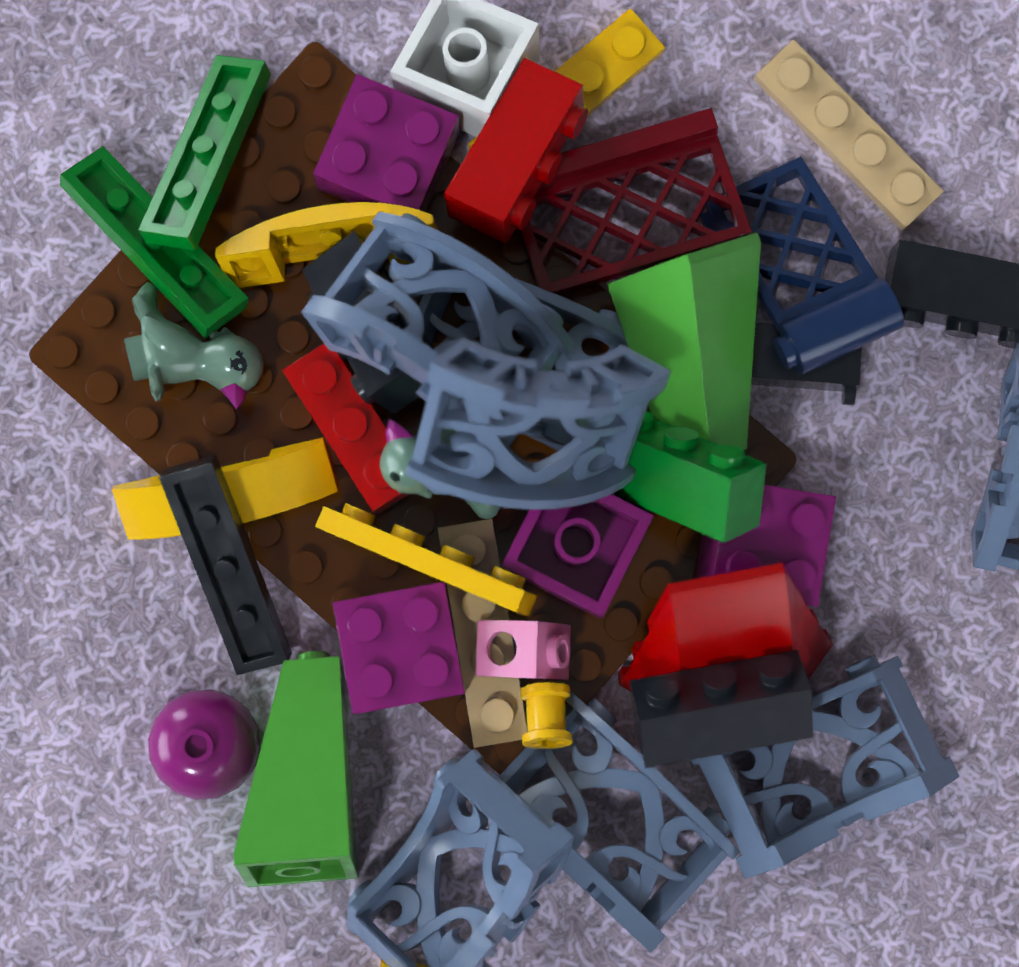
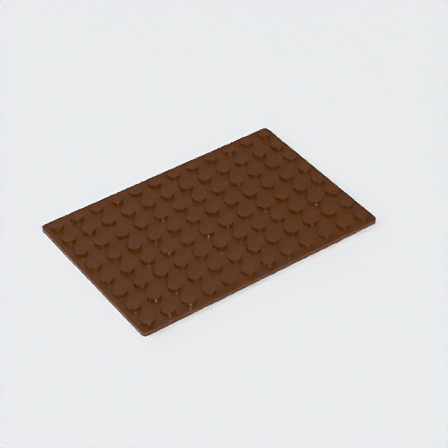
M318 42L309 43L261 97L198 243V246L219 267L220 265L215 257L216 247L250 227L306 208L349 203L318 190L313 173L356 74ZM450 156L426 213L433 215L438 231L469 246L513 278L538 287L518 228L515 229L508 243L505 244L448 217L444 193L461 165ZM535 238L541 253L546 243ZM553 248L544 267L549 282L572 276L577 265L563 252ZM121 250L29 352L30 360L159 475L166 468L217 455L220 466L224 467L267 457L271 449L324 437L282 371L287 366L324 344L302 313V310L309 302L307 293L312 290L302 269L314 260L285 264V282L240 288L249 298L247 308L217 330L221 332L224 327L228 328L235 335L253 343L262 354L264 362L262 376L256 385L247 391L244 403L237 410L219 389L206 381L195 379L177 384H164L163 398L157 402L152 396L149 379L134 382L124 338L142 334L141 323L134 312L132 298L146 282H152ZM387 258L386 263L390 266V261ZM412 262V263H405V264H401V265H409V264H413V262ZM600 284L560 295L599 313L600 309L617 313L611 294ZM157 289L158 309L167 320L184 327L202 342L211 340L209 336L204 338ZM453 292L442 321L455 328H459L464 322L456 316L454 302L456 301L463 307H469L471 303L466 293ZM423 294L411 297L417 306H419ZM563 321L562 327L568 333L574 326ZM513 330L512 337L514 341L524 346L523 351L517 357L527 359L534 348L528 347L517 332ZM438 332L432 344L434 350L446 339V337ZM595 338L585 339L581 343L583 352L589 356L604 355L609 350L607 344ZM341 357L342 361L344 362V364L353 376L355 372L350 362L345 361ZM418 397L395 415L376 402L371 404L386 428L388 422L393 420L411 434L418 436L426 401L423 398ZM648 405L646 411L651 413ZM749 414L747 449L743 450L744 455L766 463L764 485L776 487L796 464V455ZM521 433L517 434L509 446L511 451L526 462H539L558 452ZM325 438L339 485L338 492L278 514L243 523L256 560L337 631L332 602L443 581L315 527L323 506L342 513L344 505L347 503L375 515ZM410 494L376 516L372 526L391 533L394 524L421 534L425 536L421 547L440 555L441 546L438 528L487 519L480 518L472 510L471 506L466 503L465 499L450 494H432L431 498H426L419 494ZM628 502L654 516L601 619L524 582L522 589L537 595L536 601L529 617L507 609L509 620L542 621L570 625L569 680L519 678L520 687L542 682L563 683L569 685L570 692L574 693L587 705L632 654L631 649L635 642L645 639L649 633L647 621L667 585L695 579L702 533ZM500 507L497 515L491 518L500 568L530 509ZM445 582L446 591H447V596H448V601H449V607H450V612H451V606H450L448 588H447V583ZM512 637L514 652L516 655L517 646L514 638ZM465 694L418 702L471 750L476 749L483 756V760L499 775L526 748L523 746L522 740L474 748ZM523 700L524 711H525V717H526V723H527L526 701Z

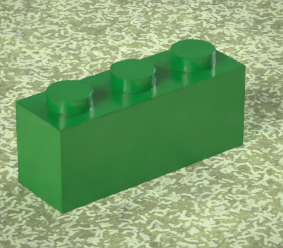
M646 411L628 463L636 469L633 480L620 490L612 493V495L723 543L759 527L766 463L744 455V451L737 446L719 445L701 438L694 429L673 427L658 421L652 413Z

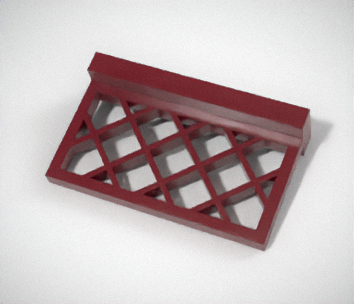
M712 108L561 153L562 161L554 179L548 185L542 182L533 199L536 200V206L548 203L564 212L551 234L531 225L530 221L523 230H520L538 287L557 295H563L643 271L686 254L752 234L717 135L718 124ZM710 154L716 172L708 187L680 174L687 160ZM676 164L673 170L666 168V166ZM651 172L667 180L656 202H652L629 190L636 175ZM625 179L621 186L613 183ZM719 182L724 195L714 191ZM674 184L702 197L690 219L663 207ZM598 187L615 195L604 218L577 206L584 191ZM572 195L569 202L562 199L563 197ZM623 200L650 212L638 235L611 223ZM708 201H711L730 211L735 226L715 232L697 222ZM571 215L598 228L586 251L559 238ZM657 216L684 229L677 244L663 248L645 239ZM605 232L632 244L624 260L611 264L593 255ZM691 233L699 236L698 238L688 240ZM535 238L546 243L541 253ZM553 248L580 260L572 276L549 282L544 264ZM639 249H642V250L648 252V253H645V254L636 256V254H637V252L639 251ZM588 264L596 268L584 272Z

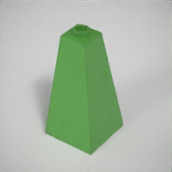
M758 232L686 254L607 284L628 347L671 371L665 390L649 401L648 405L655 419L673 427L694 429L701 438L719 445L737 446L742 450L747 449L761 251V241Z
M308 651L299 654L297 660L283 661L234 850V866L247 887L358 879L345 682L340 656L330 657L328 652Z

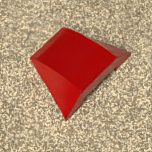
M783 563L675 582L667 585L647 621L649 633L645 640L637 641L631 649L633 654L632 663L629 667H621L619 670L618 684L631 692L629 680L798 650L809 680L833 643L828 631L820 626L814 610L809 609L804 602L801 590Z

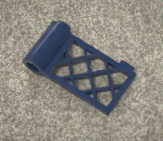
M802 157L736 186L741 203L758 208L752 226H750L752 234L758 232L761 243L783 248L776 267L764 264L759 265L757 297L780 334L779 337L773 339L781 362L787 369L795 366L800 374H805L904 327V316L893 290L882 277H877ZM795 178H798L805 190L800 204L773 198L776 187ZM708 201L705 207L707 212L700 216L704 227L718 232L735 226L734 222H730L724 214V211L728 209ZM811 201L813 202L815 207L809 206ZM768 210L795 217L788 235L761 229ZM804 219L824 223L828 226L830 233L825 244L797 238ZM836 240L841 248L834 247ZM792 250L820 257L814 276L785 270ZM829 259L851 264L858 276L843 283L822 279ZM764 278L771 280L769 286L765 282ZM780 282L808 289L805 300L782 310L775 298Z

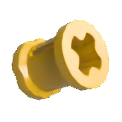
M542 682L528 684L520 688V697L526 701L527 732L522 735L523 746L533 749H555L571 745L573 739L572 733L566 730L565 700L570 697V686L563 683Z

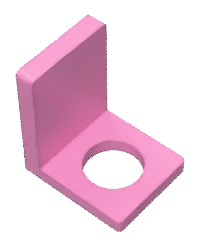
M479 620L477 626L476 676L569 680L571 626L542 621ZM507 632L514 638L517 651L514 659L509 664L502 666L494 661L490 648L493 639L498 634Z

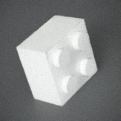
M430 0L390 71L393 87L395 90L459 115L460 130L478 137L523 58L535 63L538 62L541 56L539 23L484 0Z

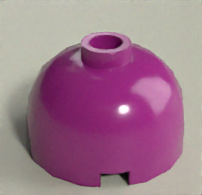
M213 689L188 691L169 701L155 717L148 738L149 759L159 780L174 793L194 800L218 799L240 788L253 772L260 753L259 728L250 710L233 696Z

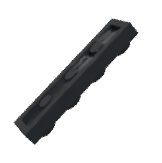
M217 455L164 469L159 476L160 482L236 674L241 675L283 664V661L290 659L292 651Z

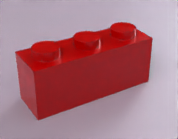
M523 58L444 193L448 217L505 244L508 243L516 228L523 230L533 215L536 206V200L533 198L542 182L547 185L550 184L558 172L562 161L560 151L568 137L573 140L576 139L585 124L588 109L584 108L583 84Z
M322 344L282 370L375 516H378L410 495L408 493H400L391 488L382 477L379 464L382 451L387 444L386 427L372 405L367 404L354 389L350 379L352 374L337 352L329 350L325 344Z

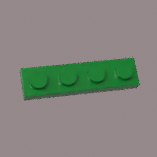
M216 55L138 229L145 243L196 250L270 79L271 73L265 61Z
M104 146L60 174V186L204 338H207L247 308L249 298L198 245L196 250L193 251L145 243L138 229L153 197Z

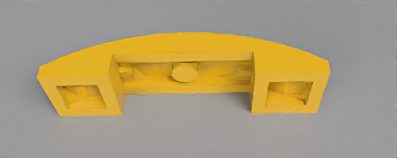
M372 202L329 204L287 213L250 227L216 247L215 257L222 271L239 288L285 282V264L316 260L353 231L366 240L375 228L372 220L378 212L402 216L405 213L412 214L421 219L427 226L436 230L438 228L432 214L401 205ZM393 253L388 257L390 264L393 258L399 264L412 263L395 257Z
M325 437L271 449L267 457L221 467L242 523L311 503L339 490ZM160 475L113 486L112 492L128 539L141 540L182 536L160 482Z

